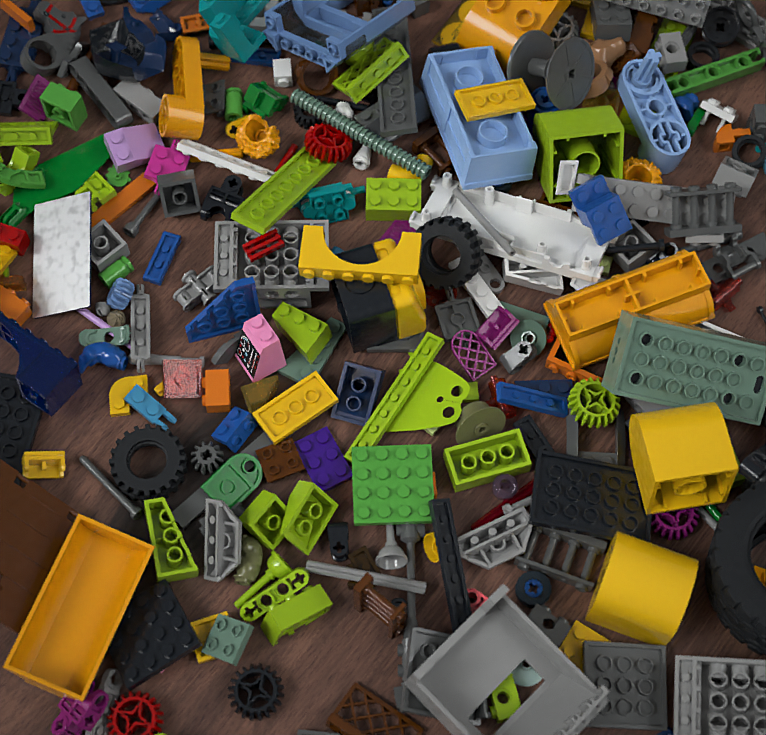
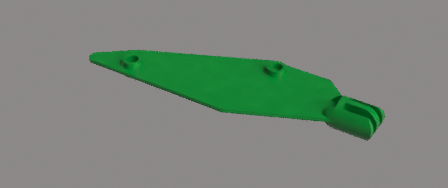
M104 134L35 167L32 171H42L46 183L45 189L15 187L13 204L0 216V223L17 227L28 214L34 212L36 204L63 198L81 188L93 173L98 171L110 158L104 143Z

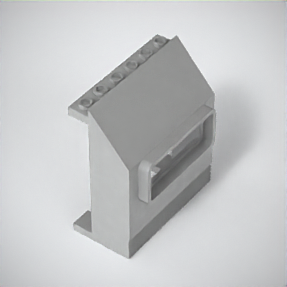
M504 584L404 682V685L413 692L452 735H483L468 720V716L523 660L544 679V682L493 735H578L610 701L606 697L610 691L604 685L597 688L510 600L506 595L509 589Z

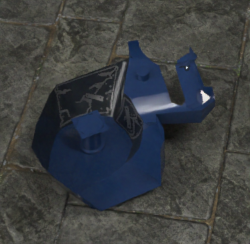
M128 6L123 7L122 19L91 29L89 32L94 66L98 73L118 80L132 82L145 80L164 71L166 43L176 41L177 37L181 34L182 27L178 23H173L163 14V11L157 8L156 13L149 18L159 31L154 36L153 32L141 20L135 19L130 15Z

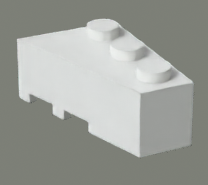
M506 258L503 259L504 282L561 296L564 290L562 275Z

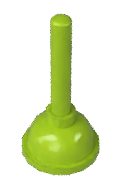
M275 550L271 551V556L268 558L266 574L234 602L236 608H241L245 602L252 598L271 579L274 580L276 577L280 579L292 571V568Z

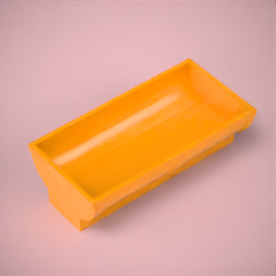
M685 249L626 273L613 275L607 280L556 299L551 298L543 303L545 312L573 371L609 358L621 310L692 326L715 318L714 304L709 290L711 282L696 252L692 251L689 253Z
M78 514L3 668L23 678L26 683L61 698L65 696L83 702L155 546Z

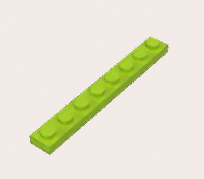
M430 332L426 333L344 455L346 460L352 463L351 447L376 446L444 345V339Z

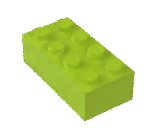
M520 428L444 449L443 459L455 493L530 472L532 466Z

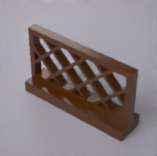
M354 682L326 722V726L340 735H374V733L384 731L386 735H389V731L400 729L401 735H404L403 728L409 727L417 731L416 735H422L425 730L356 682ZM357 690L363 694L364 701L353 703L351 695ZM368 704H378L381 708V713L370 715ZM365 705L367 715L355 717L354 707ZM351 707L352 718L344 719L338 715L341 709ZM394 715L398 718L399 725L388 727L386 716ZM382 717L384 728L373 729L371 719ZM368 719L370 730L361 731L358 729L356 721Z

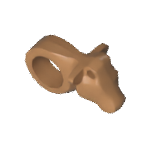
M616 37L611 40L597 39L596 41L588 42L594 55V76L597 77L593 79L585 99L597 97L609 88L613 78L611 66L618 57L626 52V43L622 37Z

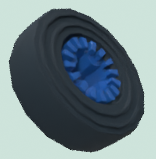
M528 571L518 578L515 584V594L523 605L534 608L537 603L541 606L549 600L551 584L543 573ZM529 585L538 587L536 594L529 592Z

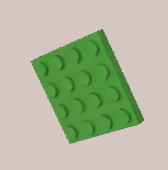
M431 444L351 447L354 526L432 523L428 501L434 499Z

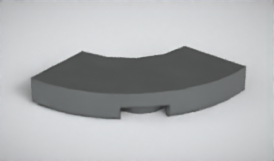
M86 41L77 42L71 54L62 60L57 76L65 78L71 75L69 63L85 56L90 44Z
M242 330L217 350L211 359L214 365L226 364L236 354Z

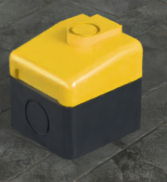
M388 238L374 242V245L371 243L334 255L349 263L370 264L387 257L396 248L397 244L393 239ZM420 274L418 284L410 286L403 285L402 283L384 284L376 281L366 283L362 280H331L332 290L354 353L396 341L397 337L402 339L425 331L426 314L424 309H426V294Z

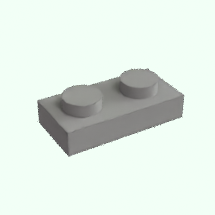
M724 233L687 236L686 243H690L691 246H699L701 243L717 246L720 243H724Z

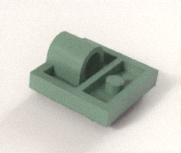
M219 613L201 652L237 666L254 627Z

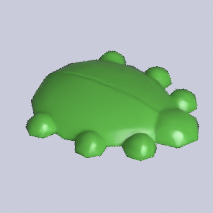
M114 165L112 168L109 167V173L105 174V177L108 179L107 182L114 187L124 186L127 182L131 181V178H128L130 171L117 173Z

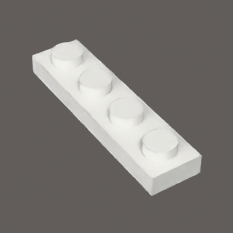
M460 257L449 263L451 270L459 265ZM478 272L471 280L462 285L486 318L498 306L505 310Z

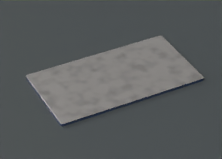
M84 192L34 206L32 313L34 319L91 307V192Z

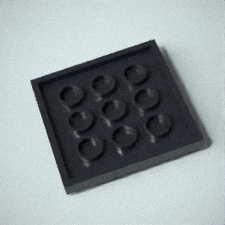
M163 579L130 600L108 647V651L127 689L132 691L202 646V643L168 580Z

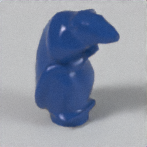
M93 343L87 345L79 356V372L83 374L88 366L92 367L96 363H102L109 368L124 371L128 364V356L119 347L110 343Z

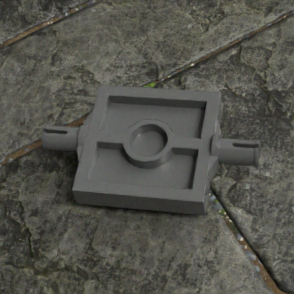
M446 290L445 294L448 301L434 306L445 343L450 342L452 337L461 330H470L475 333L480 327L471 297L455 299L453 290ZM463 333V338L468 339L470 337V333ZM462 340V346L468 348L469 341Z

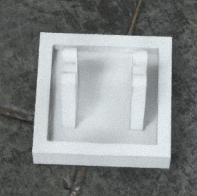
M714 98L703 100L699 106L707 110L700 122L701 125L706 123L711 113L722 118L716 133L727 121L730 123L736 122L739 115L736 114L735 109L729 106L722 107L720 106L721 102Z

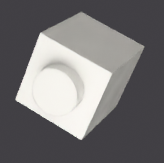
M290 58L273 59L275 87L293 86Z

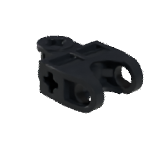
M230 175L226 177L221 188L211 186L201 208V220L207 221L209 217L211 218L215 214H223L226 217L224 221H234L231 219V213L245 201V198L242 197L244 190L239 176Z

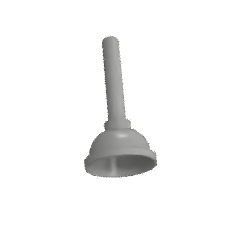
M386 525L387 542L376 557V565L382 569H399L407 565L408 557L402 548L397 546V542H395L394 525Z

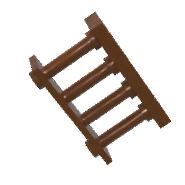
M435 125L412 142V152L416 156L421 152L429 156L439 167L437 177L442 178L444 173H452L454 166L451 160L444 163L430 148L434 143H439L447 152L438 127Z
M366 572L353 587L354 609L359 613L363 609L369 610L389 627L388 637L390 639L394 636L398 637L405 629L403 625L405 624L406 604L402 602L398 608L373 588L374 577Z

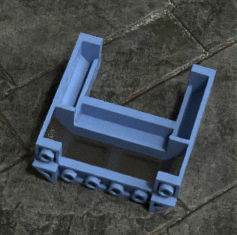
M283 0L264 12L267 29L262 32L277 52L281 49L287 50L325 67L326 73H328L404 21L416 10L415 0H397V3L368 22L340 11L352 3L353 0Z

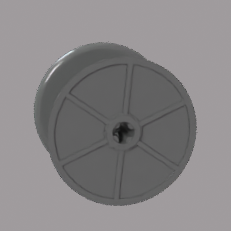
M530 30L516 41L511 50L507 64V80L522 78L530 94L537 88L546 87L548 97L556 108L560 110L573 109L585 99L590 90L595 70L593 51L588 42L580 37L568 38L555 49L552 40L545 32Z

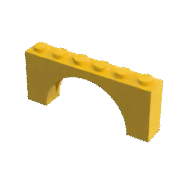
M304 225L298 264L299 274L308 279L319 277L326 280H362L366 283H372L373 281L384 284L402 283L407 286L418 284L422 233L402 232L398 245L384 259L370 264H353L338 258L331 252L325 242L323 226Z

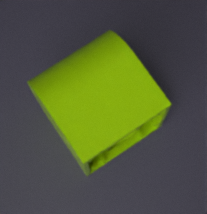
M611 105L542 112L534 115L532 137L538 147L535 166L549 204L572 201L570 195L555 194L561 160H579L577 175L578 173L602 174L605 177L623 179L624 127Z

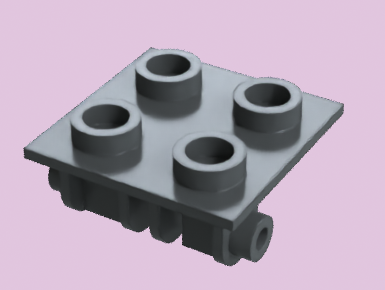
M225 79L203 85L204 116L216 113L217 117H224Z

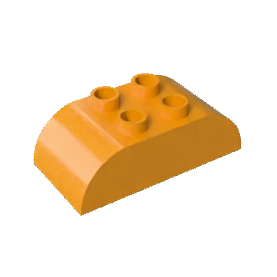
M476 0L462 24L456 42L462 49L492 45L507 81L508 59L516 41L530 30H540L549 36L572 0Z

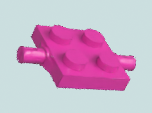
M173 139L171 148L155 144L144 173V178L152 180L157 184L154 190L156 195L157 192L160 195L157 182L158 175L185 171L188 166L190 156L184 155L176 149V139Z

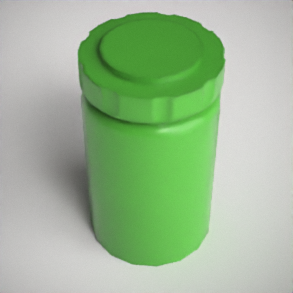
M231 87L225 91V119L231 122L241 118L243 114V91L237 87Z
M121 256L120 259H117L100 272L98 277L110 289L117 278H125L130 272L134 271V267L125 256Z

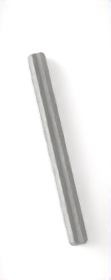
M308 560L306 563V569L310 573L359 582L368 572L374 577L373 585L424 594L427 584L422 581Z

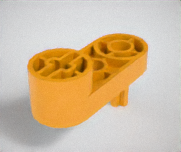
M178 36L175 41L172 57L174 95L164 94L159 109V133L161 137L198 141L204 125V96L201 68L229 71L230 57L200 52L198 38Z

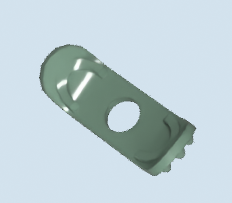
M129 324L120 327L85 329L79 334V342L83 347L97 342H106V334L112 332L114 338L109 342L110 344L115 346L126 345L131 340L129 337L131 334L129 330L131 328Z

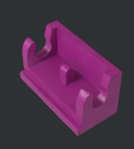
M498 306L477 329L475 334L488 348L496 350L520 321L507 309L504 310L501 306Z

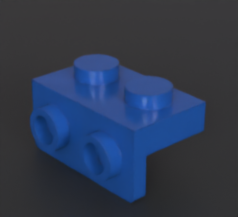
M234 406L211 436L214 440L228 446L232 452L236 453L258 426V422L250 412Z

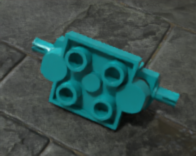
M342 182L312 188L292 208L298 207L307 219L329 220V223L348 220V210L356 206L355 195L366 193L365 186L353 187L351 183L342 184Z

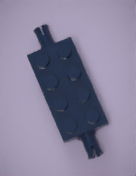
M31 0L28 8L19 7L33 19L35 30L32 33L11 16L9 18L0 46V67L8 72L5 81H17L18 75L25 71L20 62L21 51L30 39L43 35V25L38 23L33 17L35 8L42 0ZM31 48L28 50L29 56L33 62L35 60L38 48Z

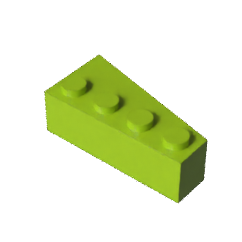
M165 498L144 500L150 544L155 546L152 555L157 582L163 579L173 582L198 577L199 570L193 561Z

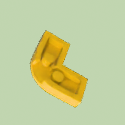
M147 375L124 377L112 385L109 392L111 417L131 415L130 405L124 401V397L136 384L149 394Z

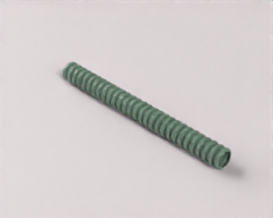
M297 88L291 94V103H295L301 109L304 108L305 111H308L315 117L318 116V119H322L328 125L336 127L337 130H341L347 136L350 135L351 138H355L361 144L364 143V146H369V149H373L374 152L378 151L379 155L383 154V157H387L393 163L397 162L398 166H401L403 169L406 168L408 172L411 171L412 174H416L422 180L426 179L430 174L431 165H427L421 159L417 160V157H412V154H408L402 148L398 149V146L392 142L389 143L388 140H384L382 137L379 138L378 134L375 135L373 131L370 132L369 129H365L359 123L356 124V121H352L351 118H347L345 115L342 116V113H338L337 110H333L327 104L324 105L323 102H319L313 96L310 97L309 94L301 91V89Z

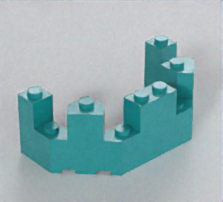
M199 0V13L209 25V36L223 55L245 63L267 38L263 32L247 26L270 0Z

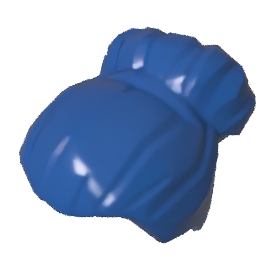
M686 93L684 96L673 97L684 122L690 121L694 115V110L697 111L700 101L697 95Z

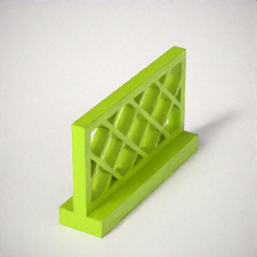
M383 37L332 84L357 104L401 65L409 55L401 43H394Z
M58 121L0 122V146L52 145V136L58 128Z

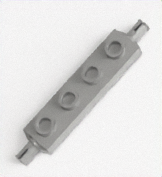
M137 284V294L131 297V363H137V372L141 373L142 371L144 373L145 362H151L150 295L144 293L143 284H141V290L140 285Z

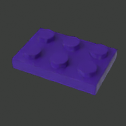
M327 426L294 442L312 483H315L322 491L327 492L352 479V471Z

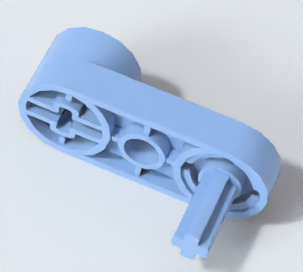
M649 49L644 59H634L623 67L617 80V88L641 141L638 150L639 159H646L649 163L653 162V165L659 168L662 174H668L675 170L689 149L691 137L665 78L657 67L662 55L660 52H655L654 49Z

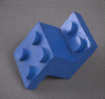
M602 174L568 191L582 225L591 229L597 245L601 246L632 229L619 195L610 192Z

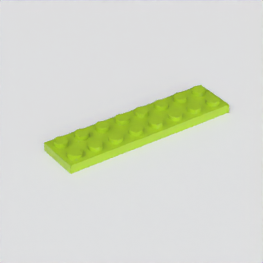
M304 146L231 213V219L264 235L336 164L333 162L328 164L326 161L321 162L320 159L315 160L314 156H309V152L306 151Z

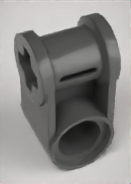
M521 341L512 349L502 354L499 360L507 372L513 375L536 357L537 348L527 341Z

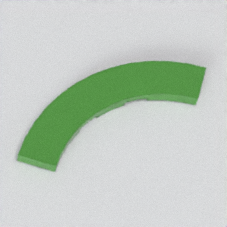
M0 162L1 183L20 188L45 189L46 183L42 171L13 170Z

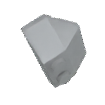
M206 498L204 579L221 582L241 564L242 522L223 500Z
M524 506L458 537L461 559L490 570L525 553L533 525L528 524L529 514Z

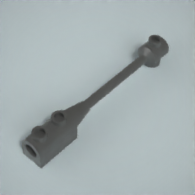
M425 523L396 524V536H400V540L407 544V579L415 580V543L424 538ZM407 591L408 619L406 620L402 644L397 646L398 656H402V664H398V677H402V682L404 679L409 628L412 626L418 627L415 592Z

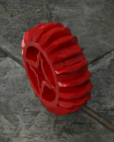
M321 122L320 125L315 124L307 130L304 146L306 151L309 152V156H314L315 160L320 159L321 162L326 161L328 164L330 162L336 164L337 161L347 160L352 151L353 140L350 135L347 136L341 130H337L336 127Z
M140 690L136 692L135 697L132 691L128 693L129 698L121 694L123 701L119 702L115 699L114 703L117 707H109V710L113 712V715H107L106 717L108 720H112V722L107 724V728L112 729L109 735H132L139 728L147 729L141 735H155V731L158 733L162 731L157 726L164 724V720L158 719L164 715L163 711H158L162 706L160 703L155 704L157 700L155 697L149 699L150 694L148 692L143 697ZM139 703L132 711L124 710L132 704ZM145 706H148L151 710V723L144 719ZM120 717L127 720V731L125 734L121 732L119 727ZM129 717H138L142 722L135 721L133 723Z

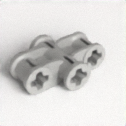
M214 265L206 268L198 276L195 270H190L182 277V282L186 285L174 293L173 299L183 306L185 312L191 311L202 301L203 305L207 307L218 297L213 292Z

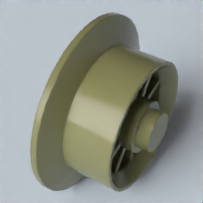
M476 401L462 408L461 414L455 422L457 427L455 436L457 443L460 445L500 434L505 425V414L501 409L490 407L483 401Z

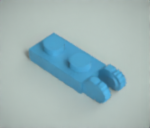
M138 384L124 397V401L151 424L160 425L165 431L168 428L167 425L158 420L162 415L173 424L177 422V419L166 411L165 407Z

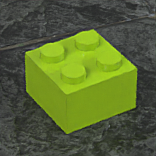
M263 490L238 519L242 522L244 528L254 538L258 539L260 545L273 551L284 538L280 531L286 505L276 494Z

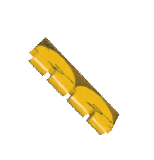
M462 0L432 39V43L439 46L456 42L462 24L476 0Z

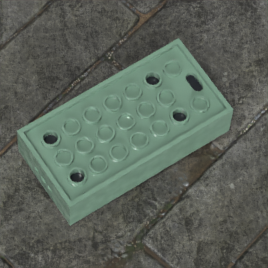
M621 310L601 386L615 395L671 407L715 402L720 408L723 418L760 426L766 407V342Z

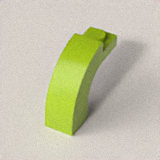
M30 145L16 146L12 158L6 167L13 170L32 171L38 162L40 152ZM0 182V193L2 195L8 196L14 192L15 186Z

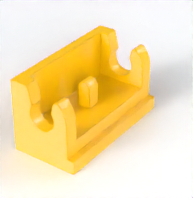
M65 451L24 452L22 472L23 476L27 479H56L64 477Z

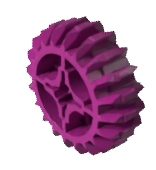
M699 507L674 510L672 513H675V516L670 515L669 511L652 514L651 528L655 527L653 533L656 534L659 531L661 532L660 538L667 535L668 540H671L673 536L676 540H679L681 536L686 538L688 533L694 531L693 527L698 525L696 520L700 516L696 512H698ZM687 515L686 524L679 527V518Z

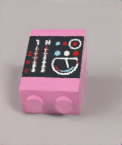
M262 314L244 322L235 356L254 384L285 367L287 364L280 339Z

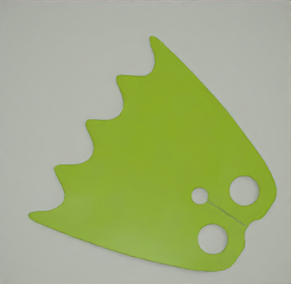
M408 352V354H409L410 357H411L412 354L414 353V352ZM432 361L386 432L422 430L456 422L462 411L461 403L469 394V384L453 371ZM455 386L463 388L460 396L455 397L451 394V390ZM442 396L443 401L437 402V398ZM452 407L455 411L453 416L449 418L444 417V409Z

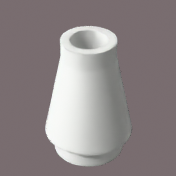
M363 144L354 156L353 165L355 168L365 170L370 166L372 149H369V146L366 147Z

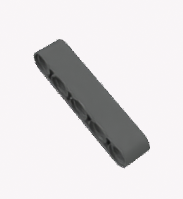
M86 56L69 63L72 75L115 129L123 128L133 122L131 112Z

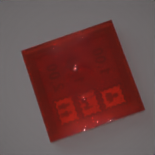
M201 359L162 360L163 399L202 398Z

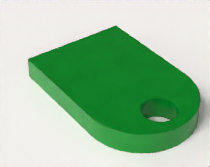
M241 453L233 455L200 488L210 498L223 500L231 509L236 503L242 502L258 487L263 474L261 464L250 454ZM247 461L254 463V470L252 472H247L244 468Z

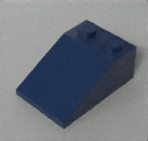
M350 360L345 361L336 393L339 402L333 405L331 417L365 426L373 414L386 370Z

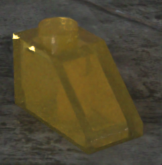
M278 375L241 387L242 396L250 414L273 399L279 387Z

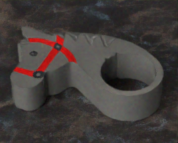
M41 1L35 8L33 17L38 23L43 25L46 34L34 37L27 42L21 51L20 62L24 70L30 75L36 76V74L45 77L58 71L62 60L71 54L76 43L79 42L81 26L87 17H77L72 11L63 12L50 2ZM38 48L48 53L52 59L51 65L40 66L30 58L28 50Z

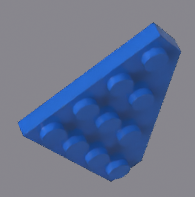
M241 278L234 281L186 325L185 329L189 343L242 330L244 322L261 314L254 278Z

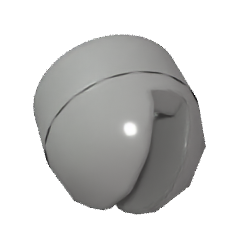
M107 302L95 303L96 313L101 317L107 316L110 313L111 306Z

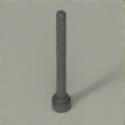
M158 192L157 195L155 194L135 220L124 226L123 231L126 235L135 238L139 233V225L161 199Z

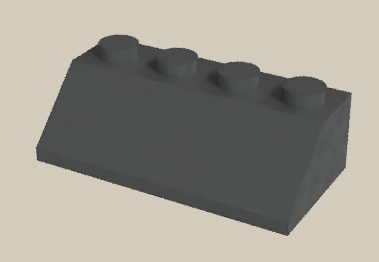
M414 85L418 126L433 115L422 91ZM377 102L353 118L356 124L359 123L365 129H369L370 132L373 131L380 138L379 103ZM402 135L383 138L384 140H388L390 143L398 139Z

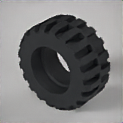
M440 216L424 223V225L416 230V233H422L419 274L421 280L426 281V286H434L436 290L443 288L445 291L462 286L479 271L478 267L483 262L481 256L484 255V249H480V245L483 244L482 239H477L476 235L479 233L476 229L472 230L470 228L471 224L469 222L463 223L462 218ZM437 237H449L457 244L460 250V262L455 269H444L434 260L432 244Z

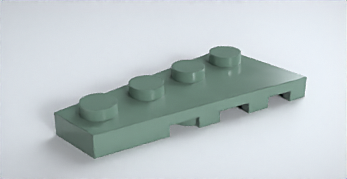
M332 317L325 322L329 325L333 336L311 365L296 350L286 360L287 365L277 370V373L297 383L314 371L320 374L346 332L344 323Z

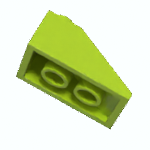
M299 480L289 496L280 534L305 555L309 556L339 505L315 483Z

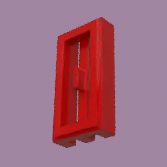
M275 228L243 244L242 248L252 263L284 247L285 243ZM278 241V243L266 248L268 245ZM260 249L262 250V251H260V252H258V253H256V254H254V255H251L252 253H254V252H256V251H258V250H260Z

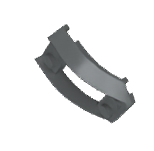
M580 398L582 406L585 407V404L582 402V399ZM620 407L618 416L614 418L615 453L578 451V421H575L576 415H570L571 409L568 408V415L566 416V455L625 466V418L622 408Z

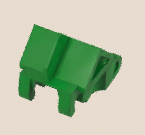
M265 81L250 83L243 98L245 102L242 109L246 114H249L250 110H252L257 115H260L262 119H265L266 116L271 117L274 112L281 111L288 103L289 97L287 95L283 96L268 86Z

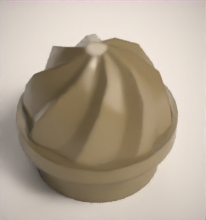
M114 310L107 315V323L111 327H120L125 324L126 317L122 311Z

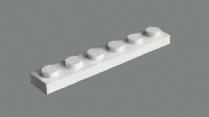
M182 139L177 143L176 149L182 151L184 155H193L203 162L209 161L219 168H227L235 174L246 175L251 180L266 182L275 173L269 169L188 139Z

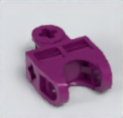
M93 681L83 702L64 696L57 705L62 711L52 723V734L73 735L71 734L72 732L75 735H81L83 729L91 732L109 703V695L102 689L93 691L95 687V682ZM103 695L102 701L95 704L97 698Z

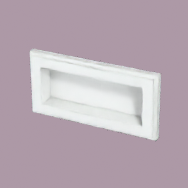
M579 160L560 161L556 195H569L568 191L575 188Z

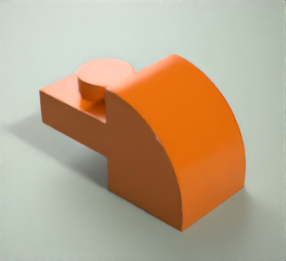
M731 124L722 126L714 139L713 153L731 151L738 138L744 135H751L750 128H736L732 130Z

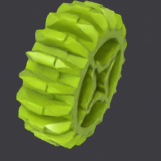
M591 377L587 381L583 378L569 392L570 395L567 400L569 402L568 408L571 409L570 415H576L575 421L581 420L582 426L587 423L589 429L593 425L597 429L601 425L606 427L619 414L618 412L621 407L619 404L620 397H616L617 395L612 394L601 386L599 377L595 381ZM580 398L582 399V402L585 404V407L582 406Z

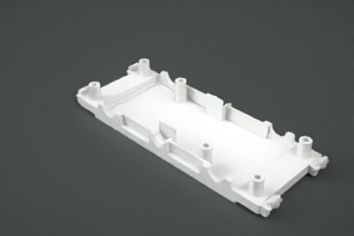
M449 172L444 173L442 178L434 175L430 184L431 191H433L422 212L417 213L413 211L408 221L410 227L417 230L424 223L440 216L462 218L463 223L469 222L472 230H477L479 234L476 237L477 239H482L483 243L480 245V249H484L486 253L572 279L576 277L596 283L604 270V267H599V264L609 243L615 244L618 240V237L599 246L591 229L582 225L580 218L571 209L565 211L537 203L536 199L529 200L522 198L521 195L516 197L495 191L493 186L463 190L460 182L452 180V174ZM458 188L516 251L514 256L510 257L452 193L453 189ZM439 236V237H437V238H439V239H442V240H446V241L455 243V242H454L451 238H449V237H446V236Z

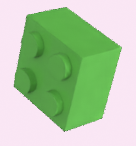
M50 82L39 97L47 118L58 121V123L76 132L88 116L82 95L77 91L66 89L62 84Z

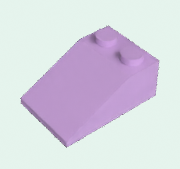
M155 123L119 128L104 134V143L117 173L149 163L155 144L165 147Z

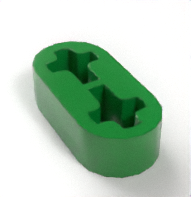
M700 107L687 125L691 138L697 131L706 113Z

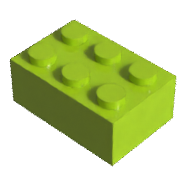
M367 178L366 221H409L413 211L421 213V179Z

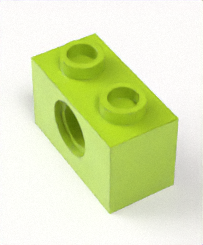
M512 673L487 697L492 702V706L489 707L492 719L496 718L497 724L506 722L521 706ZM500 694L506 695L508 702L501 704L497 700V696Z

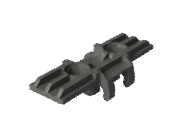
M762 232L740 244L737 243L738 237L735 235L730 238L728 245L722 248L721 245L714 246L712 251L713 258L701 263L711 282L710 287L728 279L734 282L745 273L761 268V261L766 259L765 233ZM743 262L747 263V265L735 271L732 270V268ZM720 266L723 271L717 273L713 270V267Z

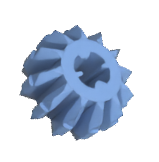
M121 277L117 278L106 298L107 304L120 311L125 309L135 290L134 284L130 280Z

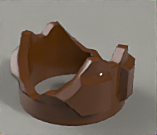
M307 59L299 61L295 67V75L298 78L296 82L301 90L305 93L321 96L329 93L334 88L332 83L339 77L337 67L330 71L327 86L322 90H316L308 87L303 79L304 71L312 61Z

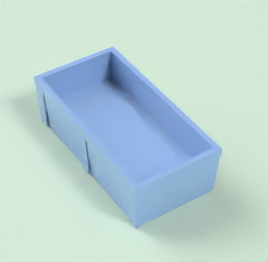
M492 45L428 54L422 76L419 80L463 190L530 180L533 176L532 172L538 147L531 137L521 112L467 122L454 96L455 90L506 81Z

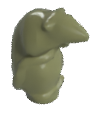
M244 534L241 536V564L236 567V574L233 575L235 578L234 583L242 586H250L251 582L257 580L263 559L262 548L258 539Z

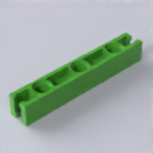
M759 47L667 78L665 81L673 97L684 96L686 93L695 94L758 72L766 63V59L762 58L759 61L752 62L761 54Z

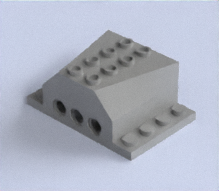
M278 220L267 232L276 228L285 246L252 263L244 252L242 245L262 234L236 221H215L213 292L222 293L234 281L253 277L260 309L278 308L282 301L295 308H311V291H329V280L319 277L308 279L299 274L298 264L304 225L323 226L325 242L329 248V220ZM278 241L268 245L266 248L278 243ZM260 249V250H258V251L252 253L251 255H254V254H256V253H258V252H260V251H262V250Z
M675 655L674 735H766V660Z

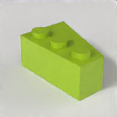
M283 301L272 314L277 328L292 342L310 365L333 336L327 323Z
M320 584L314 587L310 585L303 589L301 594L297 596L292 594L285 599V602L271 605L260 627L271 645L275 646L278 644L281 636L287 633L291 636L295 633L294 629L304 624L308 625L329 611L333 603Z

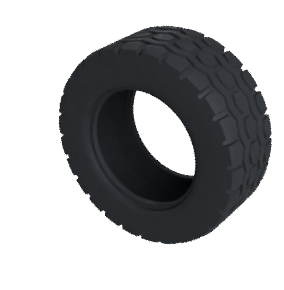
M766 481L753 486L752 489H747L727 506L716 525L705 562L706 590L709 594L708 598L711 606L717 612V617L726 629H730V634L741 644H747L748 649L761 656L763 654L766 655V587L754 570L751 551L759 543L766 540Z

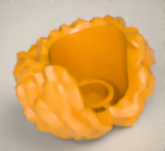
M248 115L237 127L235 139L238 147H240V151L249 155L252 159H265L280 147V131L274 125L268 127L267 121L262 119L260 115Z
M632 156L623 162V179L662 184V173L659 168L653 165V162L649 163L646 159L642 160Z

